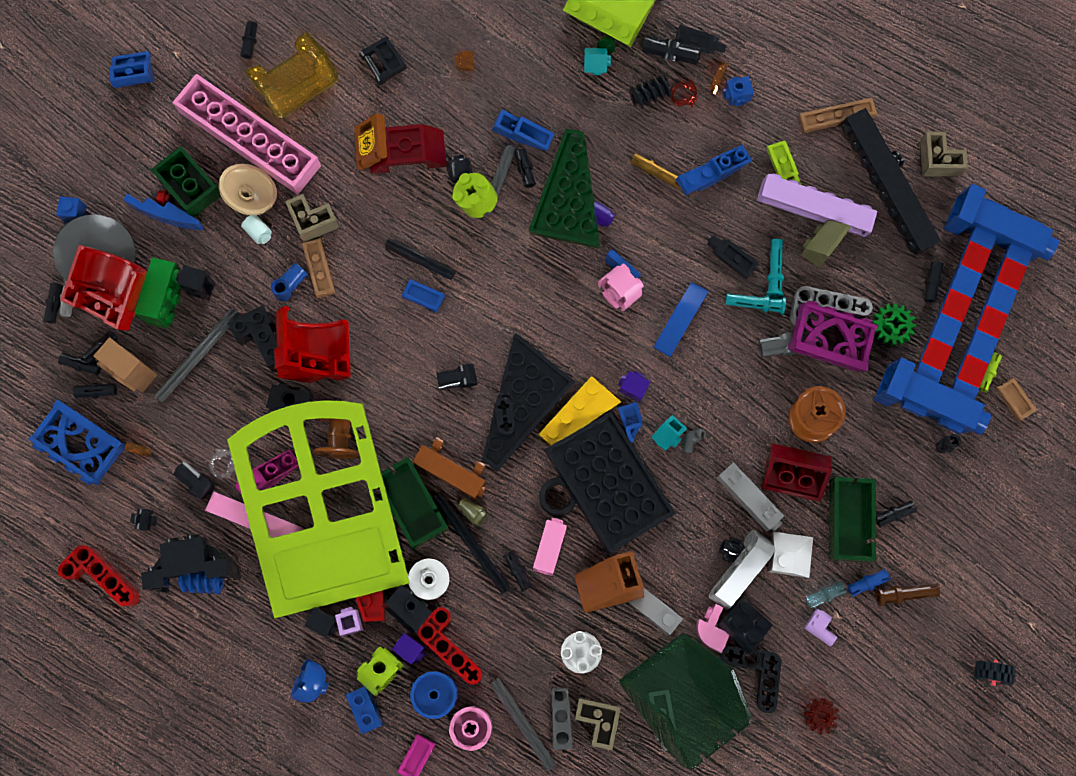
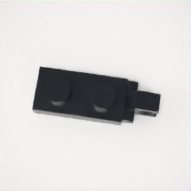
M679 24L674 41L681 42L683 45L697 47L701 49V52L714 55L715 50L725 53L727 45L718 43L719 38L715 37V35Z
M713 235L707 243L714 250L712 253L744 279H747L759 264L729 239L727 241L723 238L721 241Z

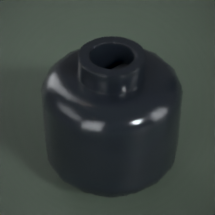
M464 155L451 157L446 164L451 181H458L459 177L464 173H473L470 159L464 157Z

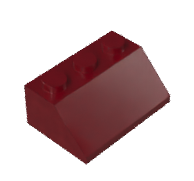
M772 443L766 460L761 489L821 502L832 472L831 456Z

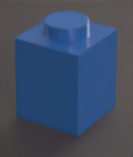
M59 196L56 215L64 223H69L78 217L85 216L87 206L79 198Z

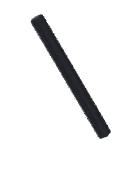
M441 492L436 493L432 497L433 501L500 593H506L510 589L508 583Z

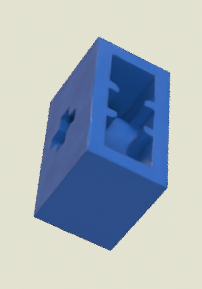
M362 687L346 694L361 734L384 725L373 696L367 688Z

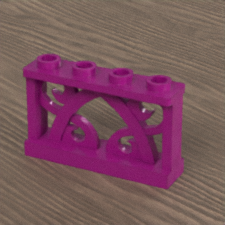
M814 301L799 304L798 316L787 350L856 372L868 370V359L878 325L872 324V320L866 318H854V314L836 312L837 309L833 307L818 306L819 303ZM809 313H814L817 316L816 321L810 318L811 324L815 326L813 329L806 322ZM832 325H836L846 342L838 343L833 347L832 351H828L827 340L820 332ZM856 328H860L864 332V338L859 343L854 341V339L861 336V334L857 335L855 333ZM803 329H805L809 333L806 335L803 342H800ZM815 337H818L821 340L822 345L820 347L816 346V341L819 340ZM842 346H847V349H844L845 354H840L839 349ZM861 346L859 358L857 360L856 347Z

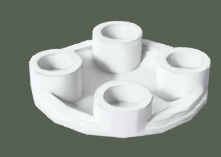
M578 631L573 633L562 644L561 657L563 663L575 673L584 674L590 672L598 666L601 660L602 648L600 643L593 635L587 632Z

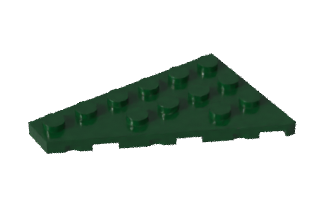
M565 129L528 231L532 235L599 249L600 240L585 134L582 131Z

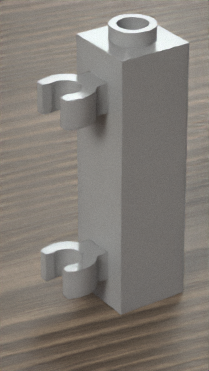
M734 462L716 478L766 532L770 529L775 531L782 524L780 520L784 515Z

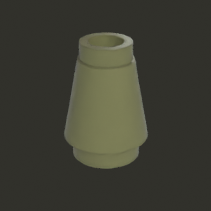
M463 498L458 504V508H460L472 525L480 526L488 517L485 508L467 498Z

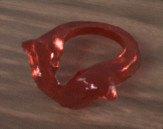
M692 80L678 83L672 88V102L677 106L690 105L693 107L697 101V88ZM680 87H685L694 92V96L679 101L674 98V92Z

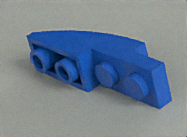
M740 145L712 158L710 162L679 175L676 181L685 196L697 190L700 192L749 164L752 159L744 146Z

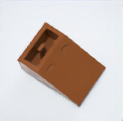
M633 551L612 556L574 575L584 613L644 598V587Z

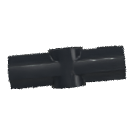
M646 35L643 42L642 52L658 55L663 59L676 62L682 61L697 65L700 59L701 49L683 45L678 41L663 40Z

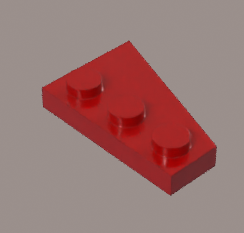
M385 590L355 598L364 622L386 621L385 609L381 607L385 602Z

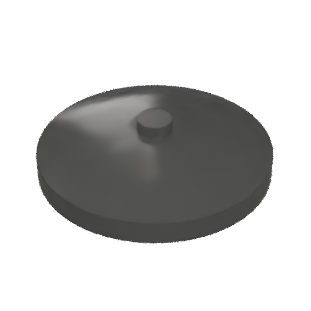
M85 215L67 223L57 235L53 248L56 268L65 281H67L79 245L102 250L133 263L136 260L135 246L129 232L119 222L102 215ZM86 288V291L98 292L96 290Z

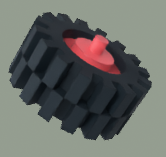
M994 660V663L976 661L974 678L991 682L992 686H996V684L1014 685L1015 667L999 664L998 660Z

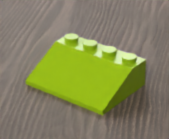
M568 0L563 11L623 44L632 47L656 0Z

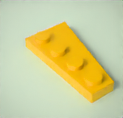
M591 376L539 433V436L551 446L603 416L609 410L621 404V401Z

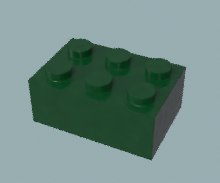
M182 146L151 169L170 194L193 218L221 197L217 186Z

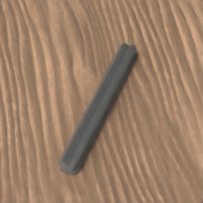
M499 678L491 682L490 686L545 769L550 771L556 766V763Z

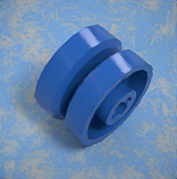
M440 671L427 672L419 676L413 683L410 691L411 703L414 710L421 716L429 719L441 718L450 713L455 707L458 699V688L455 681L448 674ZM436 691L438 697L432 699L433 697H430L431 692Z

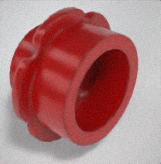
M167 189L164 191L159 190L156 198V203L164 207L168 201L171 203V194H168Z

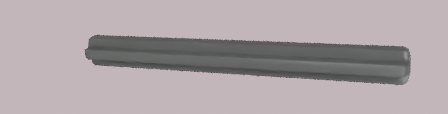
M231 308L158 389L154 394L155 398L161 402L166 400L229 329L227 323L240 316L235 309Z

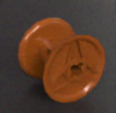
M815 386L805 390L798 400L793 403L789 411L788 422L791 430L798 438L810 443L822 442L827 440L842 426L845 420L846 407L843 399L836 391L828 387Z
M335 418L317 419L321 422L330 423L329 433H327L329 439L328 447L314 449L312 451L313 455L337 459L360 458L359 451L348 449L349 439L352 438V435L349 434L350 425H352L350 420Z

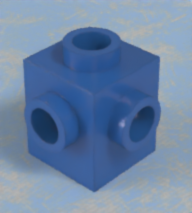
M749 76L733 77L726 82L723 89L724 99L728 100L729 106L744 105L746 102L751 101L754 95Z

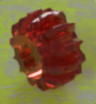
M821 698L820 703L817 699H813L814 706L811 704L806 705L810 712H803V715L809 716V719H806L804 722L805 724H811V731L817 729L818 734L822 735L823 731L829 734L831 733L830 726L834 729L837 728L834 720L839 721L840 717L834 716V714L838 713L839 709H831L834 703L829 701L826 704L825 698ZM819 712L825 713L824 721L818 719Z

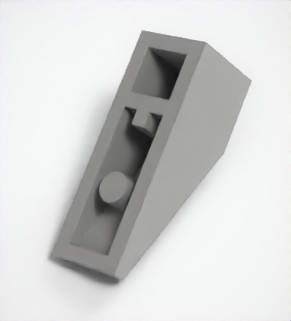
M644 589V598L628 602L666 635H671L683 620L682 617L646 589Z

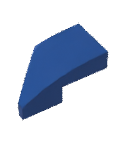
M637 402L617 407L626 436L631 443L634 441L643 421Z

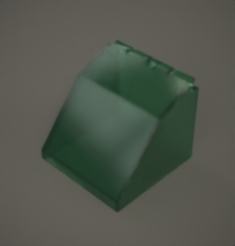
M681 633L619 680L621 687L659 741L683 768L686 767L687 769L694 770L704 762L700 757L701 754L707 759L720 749L717 741L724 746L736 736L732 731L733 729L740 733L750 725L749 720L752 718L734 669L684 633Z

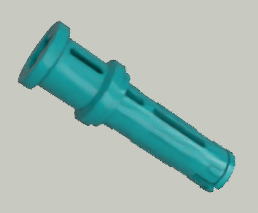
M782 239L771 240L770 274L767 276L768 291L766 292V295H769L770 298L784 297V292H782V282L784 281L782 274Z
M727 293L725 305L762 309L765 313L768 311L780 312L781 315H784L786 297L778 299L770 298L769 295L754 297Z

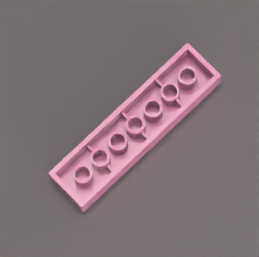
M198 74L191 79L172 102L179 113L297 195L321 167L317 156Z

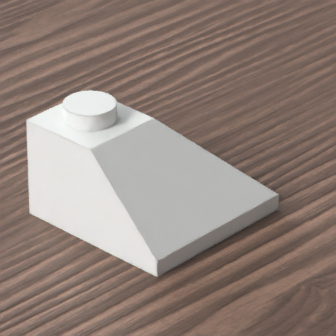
M772 532L771 543L775 547V551L769 559L768 572L809 578L813 537Z

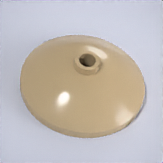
M236 164L228 167L220 177L219 192L222 199L229 207L239 213L260 215L269 211L276 201L277 189L274 181L265 171L256 166Z

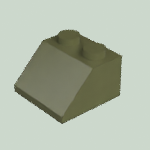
M827 220L824 225L820 223L813 232L816 234L813 239L808 238L802 246L805 250L801 255L818 268H821L850 230L851 226Z

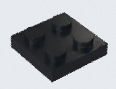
M743 597L734 604L719 623V626L749 654L754 651L773 625Z

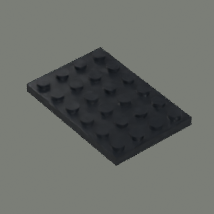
M612 412L544 450L608 555L676 514Z

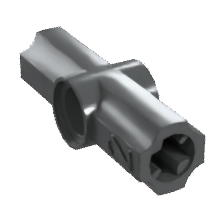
M793 332L781 334L779 337L759 340L758 348L761 357L797 354L787 350ZM809 332L802 333L800 342H803ZM815 337L819 340L816 341V346L820 347L821 340L818 337Z

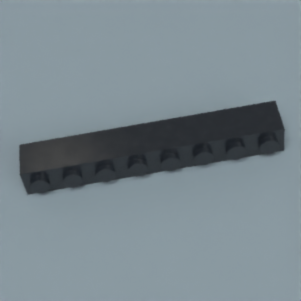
M864 108L846 117L841 124L842 131L850 139L851 147L860 157L862 167L869 173L871 183L878 189L879 197L888 207L890 217L894 218L897 223L899 233L906 239L909 251L913 252L914 256L936 246L941 240L868 110Z

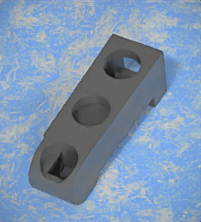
M552 688L553 750L572 749L568 688Z

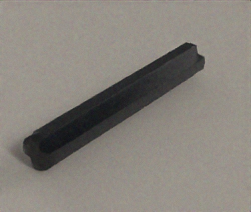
M389 238L385 243L386 249L449 280H452L456 274L454 269L398 241Z

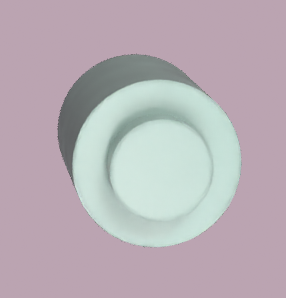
M250 215L243 221L241 227L257 244H265L270 240L272 231L257 215Z

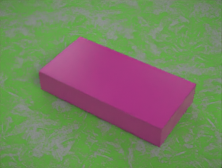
M417 734L397 773L403 776H419L436 743Z

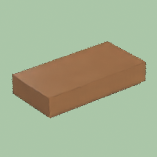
M1015 378L996 388L1018 422L1037 411Z

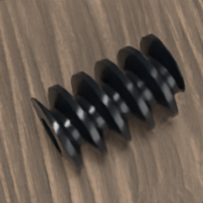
M658 76L657 79H650V83L648 81L643 82V86L637 84L636 88L633 86L629 88L630 98L635 108L637 104L644 108L643 102H646L648 106L651 105L650 99L657 103L658 96L661 100H665L664 94H667L669 98L672 96L671 87L666 76Z

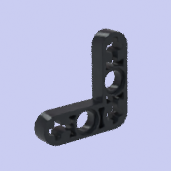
M725 647L723 652L720 653L723 663L760 670L757 707L763 713L774 712L778 701L781 672L780 656L774 652L754 650L751 653L755 654L756 662L749 665L745 661V656L748 652L744 648ZM730 649L732 654L740 655L739 651H743L741 654V664L738 663L739 659L732 658L731 662H729L728 658L725 657V653H729ZM771 656H773V660H776V664L772 665L771 670L776 671V675L772 673L764 674V671L769 670L770 666L766 663V659H770ZM768 676L772 677L775 682L771 689L766 688L763 683L764 679ZM762 690L774 692L773 696L769 695L768 700L772 702V707L769 706L767 710L762 705V701H766L767 694H762Z

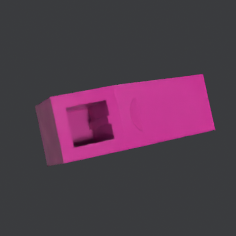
M290 449L252 469L258 490L272 487L299 467L297 458ZM237 481L235 487L237 488V490H238L239 493L241 494L240 486H239V483H238V481Z

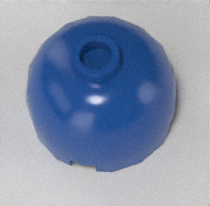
M306 659L300 668L302 671L299 677H296L291 691V699L303 703L313 702L320 694L324 695L329 685L326 682L327 675L325 669L315 661Z

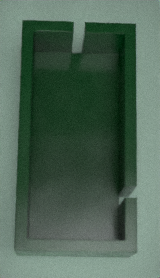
M407 457L392 465L396 471L394 474L389 468L383 470L381 474L391 511L411 547L415 550L450 529L410 458Z
M834 477L829 480V561L875 562L876 542L867 544V540L870 541L876 538V479L856 478L853 480V478Z

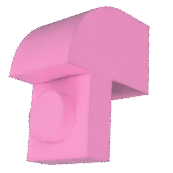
M714 604L712 607H708L704 618L707 619L706 622L700 619L697 620L696 634L704 646L722 653L730 635L715 627L723 607Z

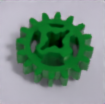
M894 303L892 307L886 304L884 309L881 307L878 313L873 316L875 321L872 324L878 325L875 333L879 335L876 339L883 338L884 345L889 341L892 347L896 342L900 346L903 344V341L907 342L910 340L909 336L914 335L915 332L911 329L916 327V324L912 323L915 317L909 316L911 310L904 311V305L898 308L897 303ZM889 314L888 318L882 319L884 315ZM903 330H905L903 335L898 336L900 331L902 332Z

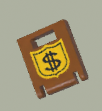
M376 113L354 126L356 165L361 171L387 157L384 115Z

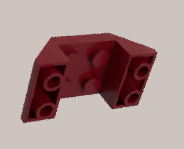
M425 124L386 127L387 157L371 166L370 173H389L390 166L427 163L428 169L446 167L444 131Z

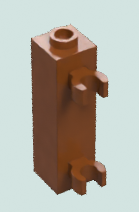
M436 437L430 449L424 445L421 446L412 461L415 466L474 500L478 496H483L487 487L485 486L486 481L480 478V475L486 467L485 464L478 461L471 473L438 453L442 449L444 441Z

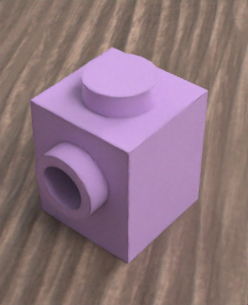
M352 607L340 610L341 614L335 615L340 636L363 631L359 610H353Z

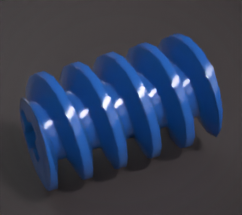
M206 573L178 577V585L184 593L189 590L190 593L198 591L201 594L204 592L211 594L214 591L215 594H220L224 586V578L216 577L210 580L206 579Z

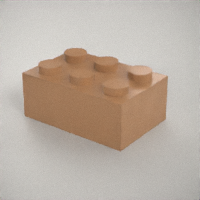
M110 337L94 354V357L99 360L97 362L98 366L110 373L112 377L133 392L137 389L143 393L158 376V374Z

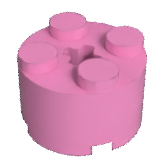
M625 264L616 266L598 281L599 288L603 287L604 289L602 294L606 300L616 309L621 307V311H625L642 296L643 283L640 279L634 278L630 273V269Z
M468 706L462 708L451 719L449 726L450 737L453 743L461 749L468 751L480 749L488 742L492 734L491 718L480 707ZM469 722L477 727L474 729V734L471 731H466Z

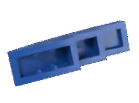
M128 193L123 199L129 207L160 222L186 229L200 231L204 229L197 219L169 201L162 207L150 198H147L142 203Z

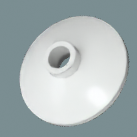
M435 559L420 560L409 572V587L421 599H436L446 591L449 585L448 570L441 562ZM427 577L432 578L433 581L431 584H427L425 582V579Z

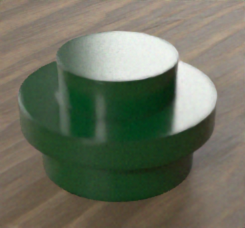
M609 36L602 37L597 43L598 48H607L608 54L615 51V41Z

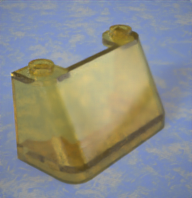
M308 32L299 36L295 41V49L298 53L270 71L266 72L260 65L252 66L244 71L249 81L276 117L287 116L333 86L338 80V74L326 51Z

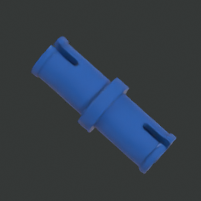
M882 569L870 576L865 575L863 579L848 584V591L852 597L867 590L872 591L874 587L890 581L889 574L886 569Z

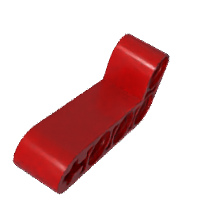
M78 546L58 566V574L63 579L77 580L86 572L120 606L133 607L139 602L140 595L138 591L92 547ZM87 550L89 553L88 558L83 560L82 554ZM101 564L103 570L100 574H97L96 568ZM72 565L74 570L69 576L67 570ZM113 578H115L117 580V585L112 589L110 587V582ZM123 593L129 594V601H125L127 597Z
M444 607L435 609L418 629L419 638L468 684H478L483 678L481 668L442 633L451 622V612ZM440 611H445L448 616L447 620L443 623L438 622L436 618ZM427 626L433 629V635L430 638H425L422 633L423 629ZM445 640L449 647L446 652L441 653L437 646L440 641ZM458 654L464 659L460 667H456L452 661L453 657ZM468 662L471 664L468 667L471 671H478L477 680H470V674L466 670L464 673L460 671L466 667Z

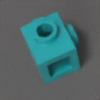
M584 48V72L592 73L593 75L607 73V66H611V55H608L607 48Z
M672 415L651 438L666 451L671 446L675 448L682 441L680 436L687 428Z

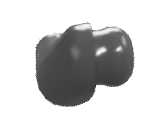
M695 428L685 435L683 453L692 454L694 443L706 437L704 429Z

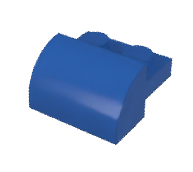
M146 51L112 57V66H110V82L112 86L120 88L154 82L150 52Z

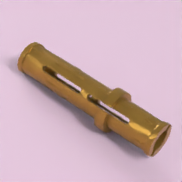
M638 153L634 154L630 162L631 164L644 170V173L647 175L650 173L679 191L681 190L676 181L677 175L655 164L654 160L650 161Z

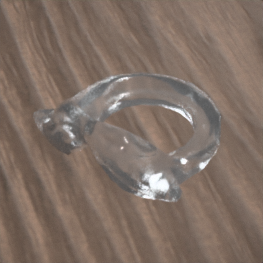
M216 448V453L209 462V468L214 477L224 479L232 474L235 467L231 452L226 449ZM230 455L231 458L227 472L223 475L217 474L214 470V462L219 458Z

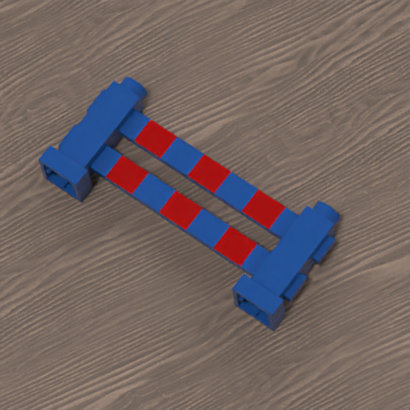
M973 183L956 197L944 230L955 235H959L964 230L971 234L917 368L914 372L916 364L902 357L887 365L874 401L887 407L894 403L901 404L900 408L920 417L927 416L937 421V425L957 434H965L972 431L981 435L990 422L991 414L984 411L985 404L976 401L975 398L1029 261H1033L1038 257L1048 261L1056 252L1059 240L1051 236L1053 229L1025 215H1020L988 198H984L986 189ZM994 244L1006 249V252L950 389L940 384L939 380Z

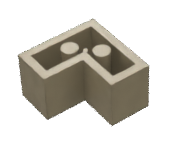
M926 132L920 140L922 177H960L968 168L967 150H947L946 132Z
M304 194L285 201L303 242L340 228L329 203L311 210Z
M578 698L574 719L594 724L591 746L613 750L621 707Z

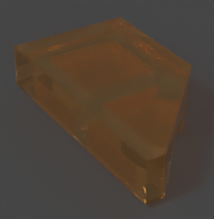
M723 61L719 66L710 86L711 93H717L729 63Z

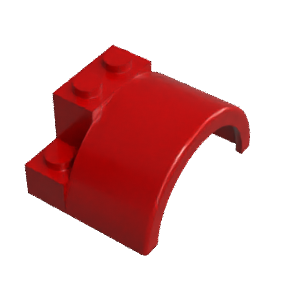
M79 245L60 301L74 308L83 309L117 330L129 331L147 271L143 267L117 255ZM86 288H90L98 292L86 291Z
M284 306L277 311L276 349L274 351L275 369H277L278 378L311 384L323 378L342 381L351 377L348 320L341 319L335 322L320 324L301 323L287 318V312L290 311V307Z

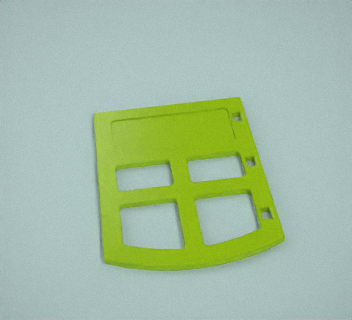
M326 400L291 405L257 418L227 439L274 619L410 583L363 404ZM319 418L350 420L361 463L326 474H317L304 421ZM286 425L289 427L302 477L299 481L265 490H258L247 447L262 436ZM357 427H364L366 438L359 439ZM365 480L369 488L374 510L369 513L331 522L322 495L323 490ZM379 487L382 500L376 501L373 489ZM306 496L314 526L278 537H271L263 507L295 497ZM396 549L399 562L392 563L389 551Z

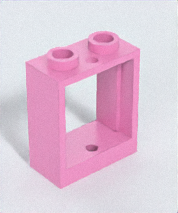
M556 518L546 521L533 571L553 576L567 525L563 524L564 521Z

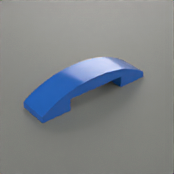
M691 282L653 348L669 357L672 356L709 291Z

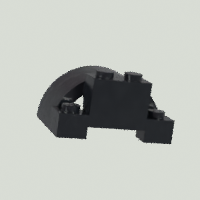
M200 534L188 535L185 540H179V538L166 539V543L159 544L161 557L157 560L154 567L148 568V572L141 573L143 590L158 593L169 592L170 578L206 573V579L210 580L216 577H220V579L229 577L233 578V580L242 579L234 559L225 551L208 545L207 538L200 537ZM208 554L212 556L211 561H208Z

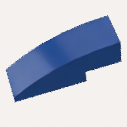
M504 110L498 113L491 129L511 140L544 151L548 150L555 134L522 116L518 118Z

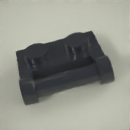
M387 36L359 53L360 58L366 62L375 76V81L378 85H383L388 79L407 69L406 64ZM372 54H376L385 68V72H380L371 58Z

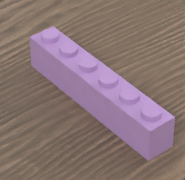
M767 174L762 181L756 201L824 224L827 220L848 224L851 226L848 232L863 237L872 232L877 211L873 210L869 205L855 204L851 199H841L833 193H823L817 191L818 189L815 187L799 185V182L782 179L777 174Z

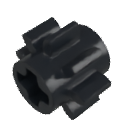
M137 509L136 514L131 513L130 523L135 524L134 529L150 531L151 526H156L157 517L153 515V510Z
M730 537L729 540L724 539L719 548V553L723 554L722 559L734 563L744 550V547L740 545L742 540L735 537Z

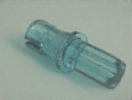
M842 581L827 588L822 587L820 591L807 596L806 603L810 608L826 601L829 603L831 599L846 594V587Z

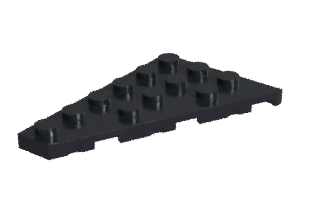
M517 333L513 336L497 400L507 398L512 402L515 431L508 437L502 436L498 432L494 409L482 460L496 472L502 468L575 383L573 379ZM503 402L498 409H502V414L507 415L506 408H509V406H506ZM503 419L504 426L500 428L508 432L512 425H508L507 419Z

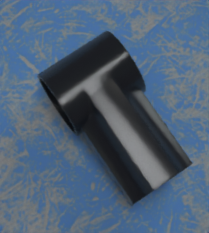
M465 364L458 366L454 370L436 373L440 390L455 387L468 388L478 384L474 364Z
M185 461L179 464L173 473L201 501L215 487L211 480L198 473Z

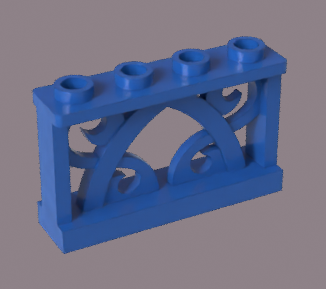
M58 399L53 404L52 410L28 439L33 442V448L41 453L45 450L49 453V459L56 463L61 461L65 464L64 469L72 474L77 472L81 475L80 480L88 485H91V483L99 485L114 461L127 447L126 444ZM62 412L58 427L52 426ZM73 423H76V425H77L76 430H74V431H68V430H67V427L70 428V429H72V428H71V425H72ZM85 429L89 430L86 435V445L90 451L70 454L67 447L66 434L73 436L82 433ZM48 431H58L57 435L52 434L48 436L53 438V443H45L44 435ZM98 438V443L94 444L96 446L94 449L91 440ZM59 447L61 455L53 449ZM113 447L105 460H103L100 455ZM96 457L99 461V468L97 471L89 473L86 470V465L90 463L94 468L95 462L92 458ZM80 461L79 467L72 462Z

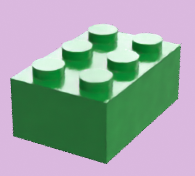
M153 257L151 259L135 309V314L146 324L169 329L170 324L174 321V310L180 302L181 287L176 281L177 274L181 269L174 262Z

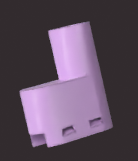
M816 609L804 629L830 647L837 639L836 635L826 629L832 617L823 610Z

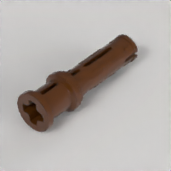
M936 583L900 588L898 586H893L891 589L876 588L875 598L878 606H884L886 603L901 604L905 600L939 597L940 587Z

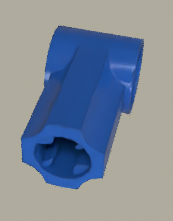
M294 263L280 279L272 282L271 291L274 297L281 302L290 299L292 291L303 281L307 273L298 264ZM279 288H285V291L282 293H277Z

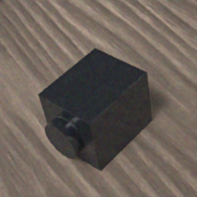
M313 608L304 627L326 638H330L331 635L334 636L338 630L336 617L318 608Z

